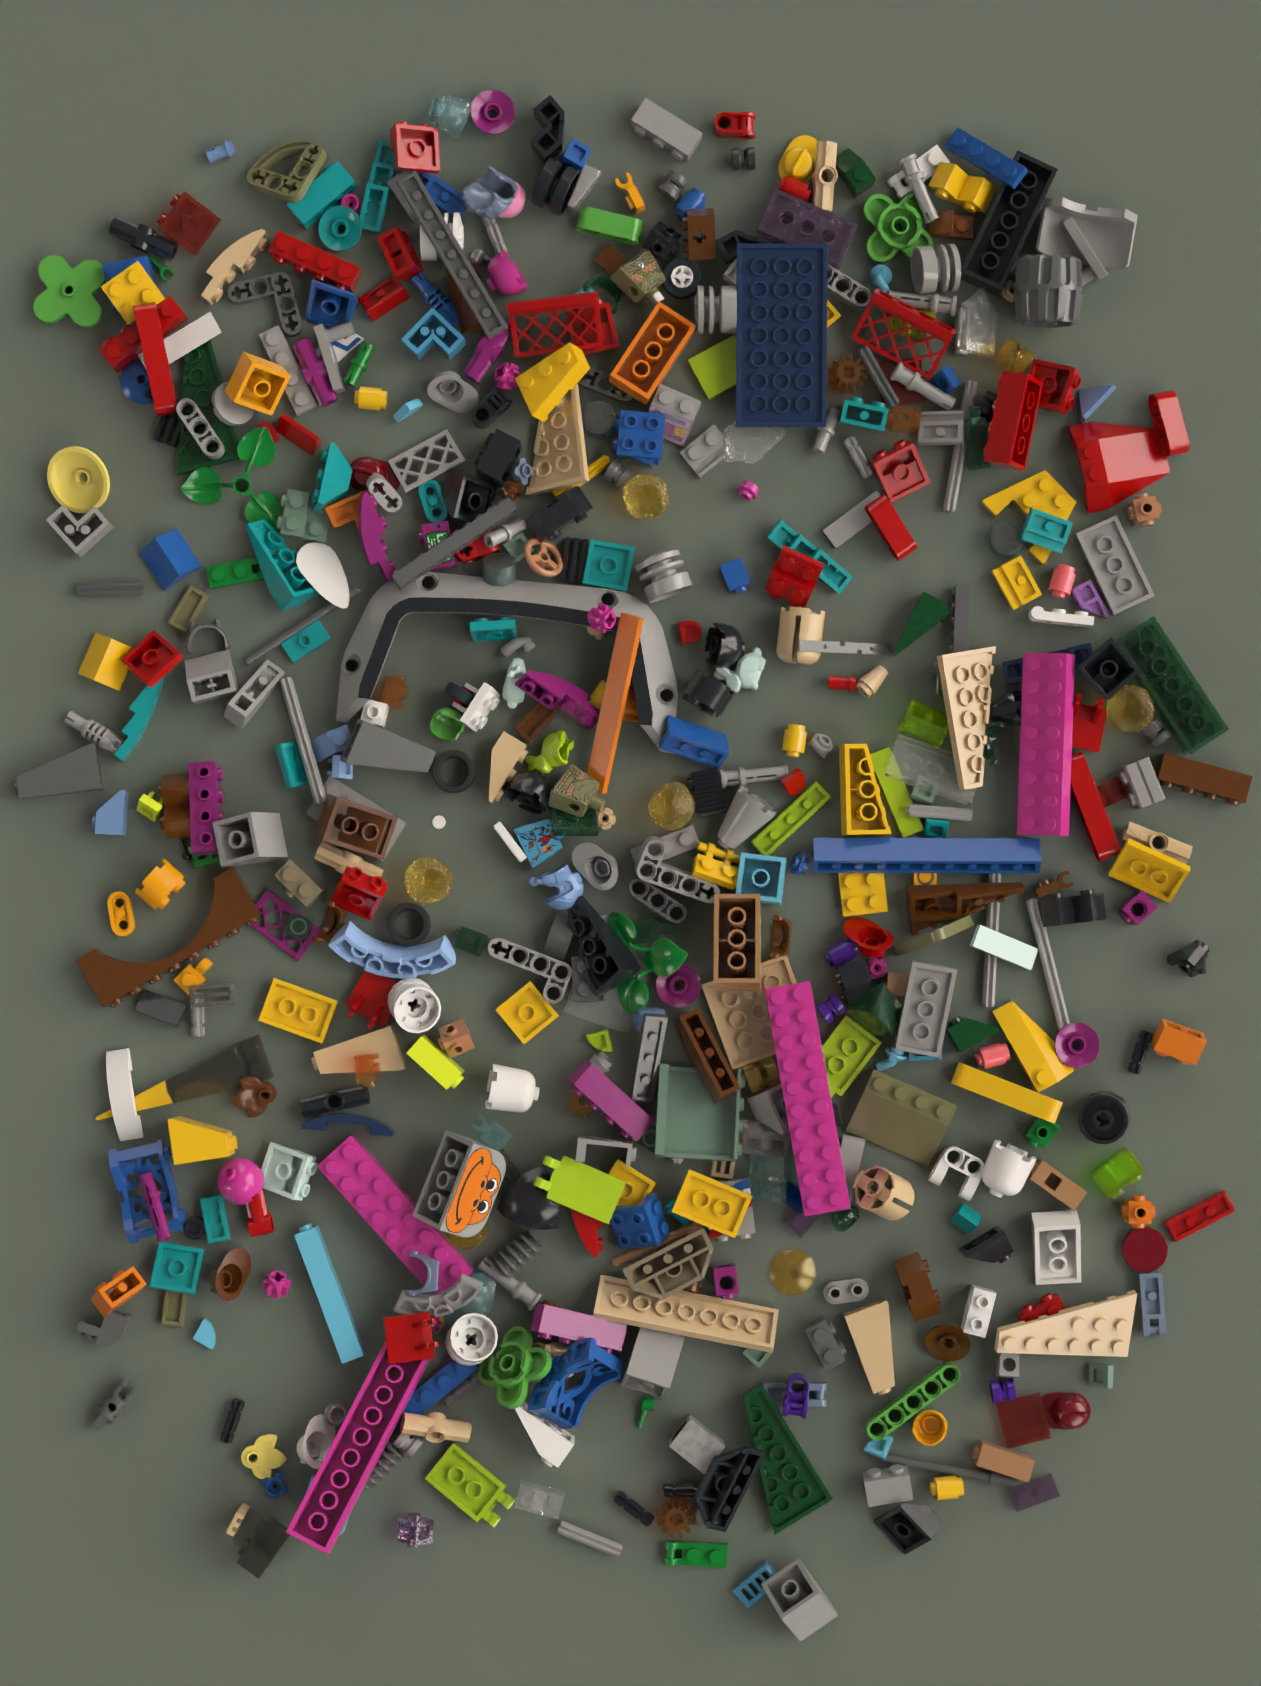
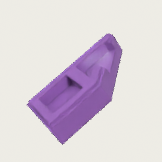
M1091 579L1072 588L1071 594L1080 610L1104 618L1110 616Z

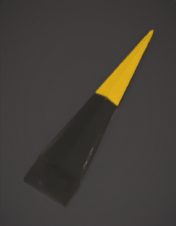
M260 1035L237 1042L134 1097L136 1110L141 1111L242 1088L240 1078L247 1076L257 1077L261 1082L275 1077ZM112 1110L104 1112L95 1119L100 1120L113 1117Z

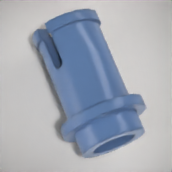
M225 140L224 144L206 149V154L210 163L226 157L232 158L236 151L232 141L227 142Z

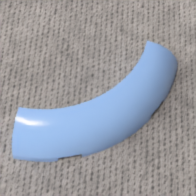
M351 921L340 928L328 944L335 953L350 963L352 961L364 967V970L390 978H416L418 975L429 973L433 975L448 969L456 963L454 949L445 935L424 944L395 945L369 936Z

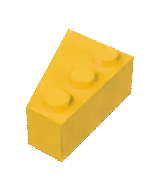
M569 342L516 377L515 380L531 415L545 422L549 418L547 415L556 405H560L563 396L569 389L572 390L588 372L590 366L583 351Z

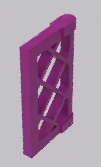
M266 890L257 902L259 910L263 908L261 913L264 915L265 927H261L257 923L251 925V927L298 962L312 944L313 936L318 935L321 929L269 890ZM270 899L278 905L279 909L266 911L265 903ZM285 910L294 918L304 919L307 927L312 930L308 937L299 935V938L286 940L284 927L290 926L291 923H283L282 911ZM279 911L281 925L268 926L266 913ZM301 920L293 923V925H297L298 933L301 932L300 924H304ZM281 927L283 940H278L269 933L268 929ZM300 941V948L295 952L287 946L286 942Z

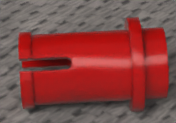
M829 675L828 689L848 690V693L855 691L856 678L852 677V675L849 677Z

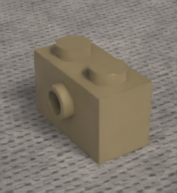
M289 859L274 875L286 887L284 889L286 894L292 899L297 897L306 907H310L325 892L292 859Z

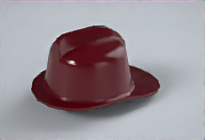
M360 457L350 465L352 468L350 484L360 492L365 490L369 492L366 482L374 474L382 475L396 491L400 486V482L388 462L371 457ZM377 482L373 484L374 488H378L380 492L383 490Z
M1053 1392L1041 1397L1037 1403L1036 1413L1040 1422L1048 1428L1077 1429L1087 1423L1090 1418L1091 1408L1087 1399L1081 1394Z

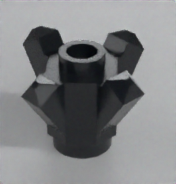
M1018 690L1012 693L1007 692L999 700L990 704L989 715L992 722H1006L1021 726L1022 692Z
M1195 940L1188 946L1167 955V963L1171 966L1178 964L1180 970L1187 973L1189 977L1205 974L1209 948L1202 941Z

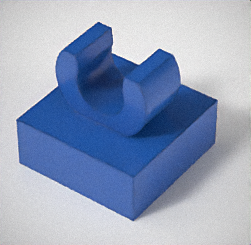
M946 366L930 380L935 387L949 394L960 385L961 378L956 379L952 373L954 368Z

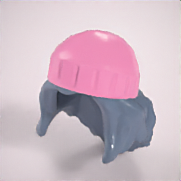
M488 166V172L485 176L476 178L474 183L464 187L461 192L467 211L489 219L497 216L513 218L523 210L526 201L524 188L491 166Z

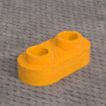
M117 891L112 893L107 900L111 928L118 936H128L135 929L132 902L127 893ZM120 898L124 901L122 907L117 906V900ZM122 921L127 922L128 926L126 929L121 928L120 924Z

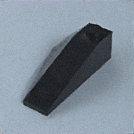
M580 896L571 908L566 909L573 935L577 937L580 949L578 953L579 957H583L586 970H583L585 978L596 997L626 983L641 969L631 950L584 896Z

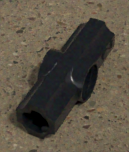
M117 215L110 224L108 232L110 235L130 243L132 247L141 252H150L170 262L177 253V242L157 234L155 230L146 225H137Z
M367 1084L300 1098L303 1118L371 1103ZM332 1095L340 1097L341 1104L339 1107H333L330 1104V1097Z

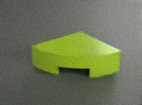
M608 1029L586 1035L588 1042L594 1048L604 1052L613 1051Z

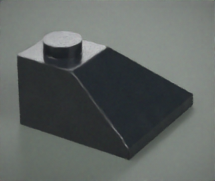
M447 472L442 497L452 518L465 523L473 522L479 514H485L487 509L492 507L497 486L464 473Z
M1112 637L1106 640L1076 667L1106 701L1141 671Z
M998 1226L959 1248L960 1253L966 1258L991 1263L998 1261L999 1264L1008 1260L1011 1257L1010 1254L1014 1252L1006 1234Z
M901 1503L876 1518L874 1523L906 1555L932 1540L943 1524V1521L928 1505Z

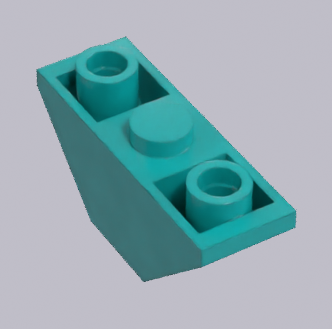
M330 442L327 449L323 448L321 452L320 462H323L322 469H318L315 482L319 483L318 489H314L311 502L314 503L313 511L315 512L342 499L349 488L352 468L333 442Z

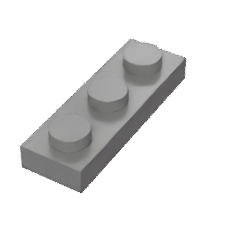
M693 825L660 837L665 847L662 861L697 848L699 840ZM652 843L649 845L648 851L655 853L659 850L660 845ZM642 845L630 849L635 863ZM644 864L643 866H641L640 870L647 868L651 865Z

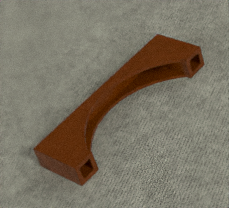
M231 867L213 878L215 890L209 915L196 937L177 953L154 962L134 963L112 958L103 954L100 949H94L76 960L103 1007L110 1006L114 1008L123 1002L122 998L130 994L132 997L143 990L141 986L148 982L150 985L162 979L161 974L167 971L173 973L182 967L180 963L187 959L189 962L201 956L200 951L208 948V950H211L221 944L219 940L227 936L229 939L240 932V927L245 924L249 927L259 921L258 917L262 915L261 910H259L236 868Z

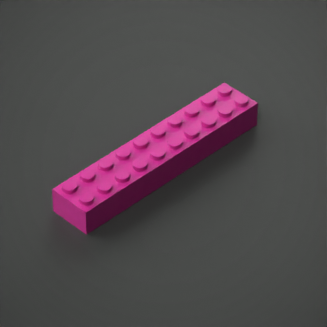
M807 981L767 988L765 993L804 1216L851 1209L811 982Z
M385 1341L286 1533L326 1554L331 1553L430 1359L389 1364Z

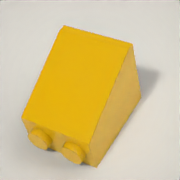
M182 1116L167 1119L174 1165L229 1157L235 1153V1149H238L236 1135L233 1136L231 1130Z

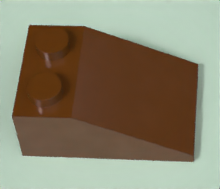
M328 794L314 837L384 860L398 817Z

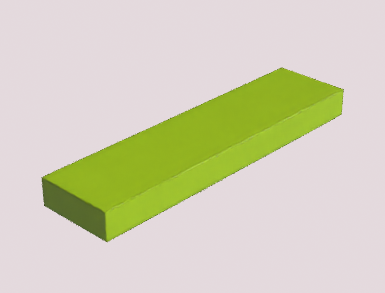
M890 747L870 754L876 777L902 838L924 830L919 817L907 816V805L913 804Z
M815 781L750 843L761 855L769 856L821 808L831 796Z

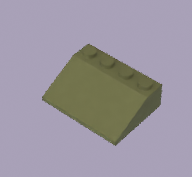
M871 1068L845 1131L929 1166L949 1127L957 1105Z

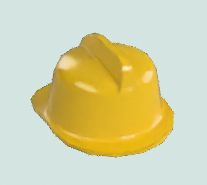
M808 135L798 136L788 145L778 166L781 179L784 176L787 178L791 176L805 183L810 180L815 170L816 145L818 142L814 137Z

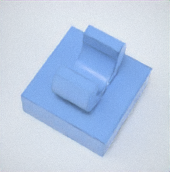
M333 755V758L328 759V762L332 763V771H327L328 775H331L332 778L353 779V764L340 761L342 755Z

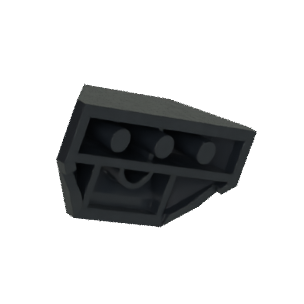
M744 1446L713 1457L694 1495L707 1528L726 1533L765 1455L763 1450Z

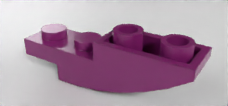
M365 491L361 493L358 508V529L361 546L367 564L377 563L385 582H390L393 580V572L397 569L392 560L388 561L385 554L388 552L384 540H379L378 538L386 534L384 528L387 527L384 517L382 515L379 516L375 507H378L374 495H369V492Z
M527 670L514 684L548 709L552 710L557 706L590 730L598 723L600 710L587 701L589 694L568 681L550 674Z

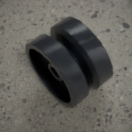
M552 157L549 158L536 182L531 197V204L542 208L549 202V212L561 216L567 208L579 178L580 170L568 166L562 172V162Z
M1099 1091L1085 1099L1078 1113V1124L1081 1132L1088 1140L1096 1144L1107 1145L1116 1142L1124 1135L1129 1124L1130 1112L1127 1103L1121 1096L1110 1091ZM1102 1113L1107 1114L1106 1118L1108 1120H1102L1100 1118Z

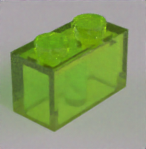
M911 699L902 715L897 731L939 748L949 731L947 715Z
M1124 1147L1090 1173L1089 1176L1107 1198H1116L1125 1191L1123 1188L1126 1185L1138 1182L1143 1177L1141 1174L1145 1170L1131 1151Z

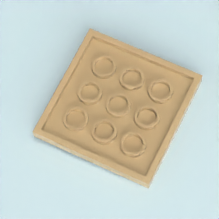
M787 955L761 963V991H715L713 981L701 985L732 1070L776 1054L765 989L797 983Z

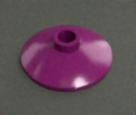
M485 90L474 98L470 114L473 123L479 130L487 134L496 135L510 128L515 118V107L512 100L505 93L498 90ZM493 111L496 117H489L488 112Z
M683 963L672 975L657 977V993L660 999L671 1007H686L692 1004L700 994V976L692 966ZM678 980L683 983L681 989L674 987V983Z
M1076 1022L1064 1026L1058 1032L1055 1039V1051L1058 1058L1065 1065L1073 1068H1082L1091 1064L1097 1057L1100 1048L1096 1032L1084 1023ZM1073 1041L1078 1042L1077 1049L1072 1048Z

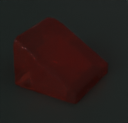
M1118 776L1097 786L1104 808L1128 797Z

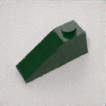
M923 592L892 655L897 656L933 629L939 622L943 623L949 612L946 610L948 603Z

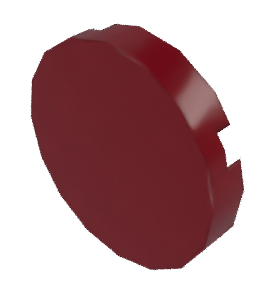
M1150 1227L1132 1229L1122 1242L1124 1261L1131 1268L1139 1272L1157 1270L1164 1264L1167 1258L1168 1246L1165 1238L1160 1232Z

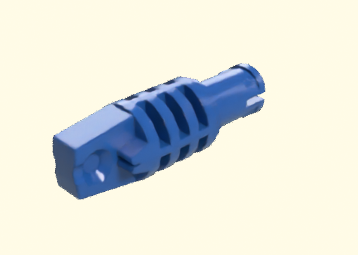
M422 272L418 273V276L413 277L411 283L424 295V302L430 308L433 307L451 326L457 325L459 320L456 308L441 289L433 286Z

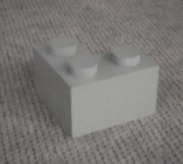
M63 505L46 519L52 528L80 557L114 528L110 521L95 506L79 521Z

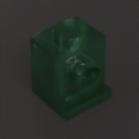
M462 926L461 930H455L452 942H455V948L480 957L488 935ZM467 936H471L473 939V942L470 945H467L464 942V939Z

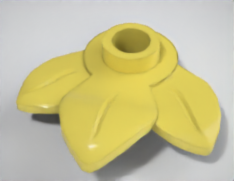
M262 1435L256 1439L254 1445L247 1446L241 1453L243 1465L252 1469L254 1476L259 1479L271 1478V1469L280 1467L287 1460L281 1451L274 1448L277 1442V1435ZM251 1454L257 1455L254 1461L249 1460Z

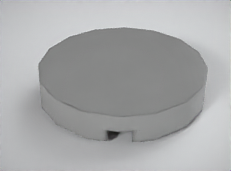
M229 381L224 382L214 390L211 397V403L213 402L214 406L213 411L220 421L229 426L243 425L253 417L255 410L233 402L224 392Z

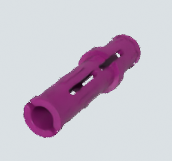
M153 1173L142 1174L138 1177L144 1193L142 1198L147 1203L157 1242L169 1240L172 1238V1235L170 1234L160 1201L161 1193L157 1191Z

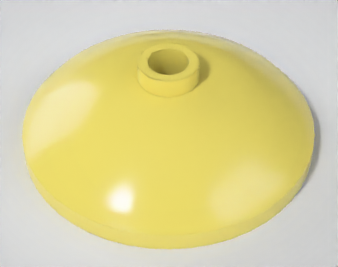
M70 446L58 451L49 462L47 481L54 498L68 510L76 513H88L94 506L98 509L106 501L110 489V479L104 463L95 453L83 447Z

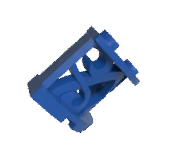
M162 1138L157 1139L156 1143L118 1151L117 1148L108 1150L109 1169L116 1189L121 1192L120 1196L123 1200L120 1206L124 1232L129 1243L139 1242L140 1238L156 1235L153 1223L152 1226L138 1229L148 1220L151 1221L147 1203L143 1201L141 1196L131 1195V1190L140 1184L138 1177L143 1173H153V1178L162 1185L160 1201L163 1211L170 1210L173 1221L167 1222L169 1231H183V1222L186 1221L184 1208H180L173 1171L169 1161L171 1159V1151L169 1146L164 1145ZM157 1154L159 1157L157 1164L152 1163V1157L147 1160L146 1165L142 1164V1157ZM137 1159V1163H135V1162H124V1161H129V1160ZM162 1167H163L165 1176L158 1171V1170H160ZM135 1171H137L136 1181H129L128 1175L132 1174L135 1176ZM168 1194H170L171 1202H165ZM138 1202L142 1203L147 1212L144 1213L143 1207L141 1211H136L135 1204Z
M592 1337L569 1345L567 1347L568 1350L560 1357L556 1355L552 1359L549 1373L541 1379L540 1383L536 1382L531 1393L527 1411L532 1414L537 1413L556 1424L561 1430L577 1428L583 1410L591 1397L607 1383L621 1378L623 1358L621 1356L615 1357L597 1346V1340ZM584 1370L583 1376L576 1386L564 1391L565 1379L572 1373Z

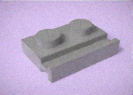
M965 411L920 412L918 444L920 446L964 445Z
M712 425L680 451L679 454L700 479L735 449L729 444L718 428Z

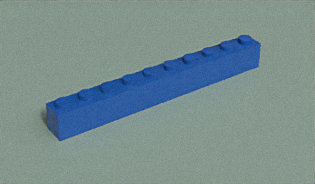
M823 836L813 838L812 843L813 873H1039L1042 862L1040 839L1030 837L851 838L846 836L842 838H829Z

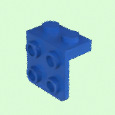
M621 410L620 417L615 419V431L619 432L618 439L613 440L612 453H617L618 460H626V456L652 459L661 458L665 416L661 413Z
M648 1193L639 1205L616 1206L610 1220L617 1243L621 1248L656 1247L670 1233L669 1225L665 1220L662 1205L656 1193Z

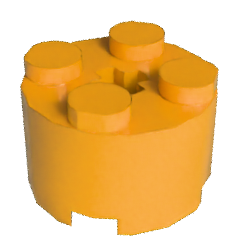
M166 859L161 861L163 865L161 869L156 866L143 880L142 885L144 888L142 890L137 888L134 892L154 910L157 908L162 910L170 902L168 896L173 891L177 894L186 884L183 880L185 876Z

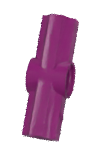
M506 319L504 321L508 329L491 339L484 336L478 343L474 356L463 371V374L471 381L479 384L491 365H494L502 355L503 347L512 335L510 322Z
M310 338L297 341L292 345L293 350L301 364V371L308 386H311L320 408L333 404L338 400L337 395L333 391L322 360H319Z

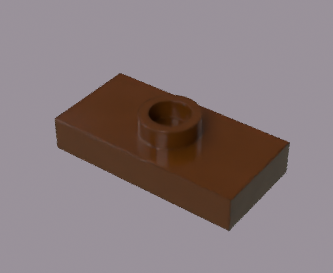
M537 702L513 729L530 744L560 710L556 706L550 710L540 702Z

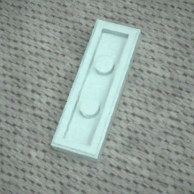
M977 925L970 944L971 947L1027 970L1032 969L1038 949L982 925Z

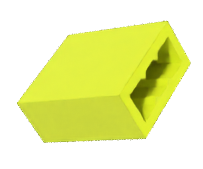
M426 1035L421 1036L406 1053L446 1090L450 1087L455 1089L464 1079L462 1076L464 1070L445 1052H442Z

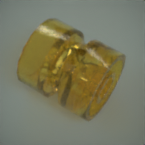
M1009 337L993 361L1003 368L1009 367V372L1023 373L1036 354L1026 347L1020 348V343Z
M772 1056L760 1060L758 1065L751 1063L742 1067L752 1094L765 1090L767 1085L771 1088L781 1084L780 1075ZM766 1070L769 1077L762 1079L760 1071Z

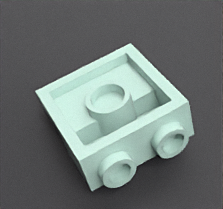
M270 1142L261 1168L264 1173L262 1188L292 1200L302 1201L303 1197H306L310 1191V1185L308 1184L310 1175L313 1176L317 1170L316 1157L275 1142Z

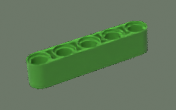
M949 1361L941 1363L870 1416L865 1423V1429L869 1437L874 1440L883 1439L955 1385L960 1379V1371L957 1366ZM947 1368H953V1377L948 1379L944 1378V1370ZM928 1382H935L936 1389L932 1392L925 1391V1385ZM911 1395L918 1397V1402L914 1406L907 1404V1399ZM898 1409L900 1411L897 1419H890L888 1417L891 1410ZM880 1423L882 1429L878 1433H873L870 1431L871 1425Z

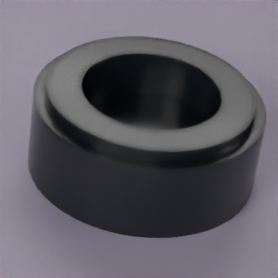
M192 1216L185 1221L183 1231L188 1238L199 1239L206 1233L202 1217Z

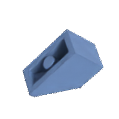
M344 725L311 740L317 763L332 758L333 755L344 753L352 734L350 726Z
M120 790L96 811V816L92 818V829L95 830V834L126 836L129 791Z

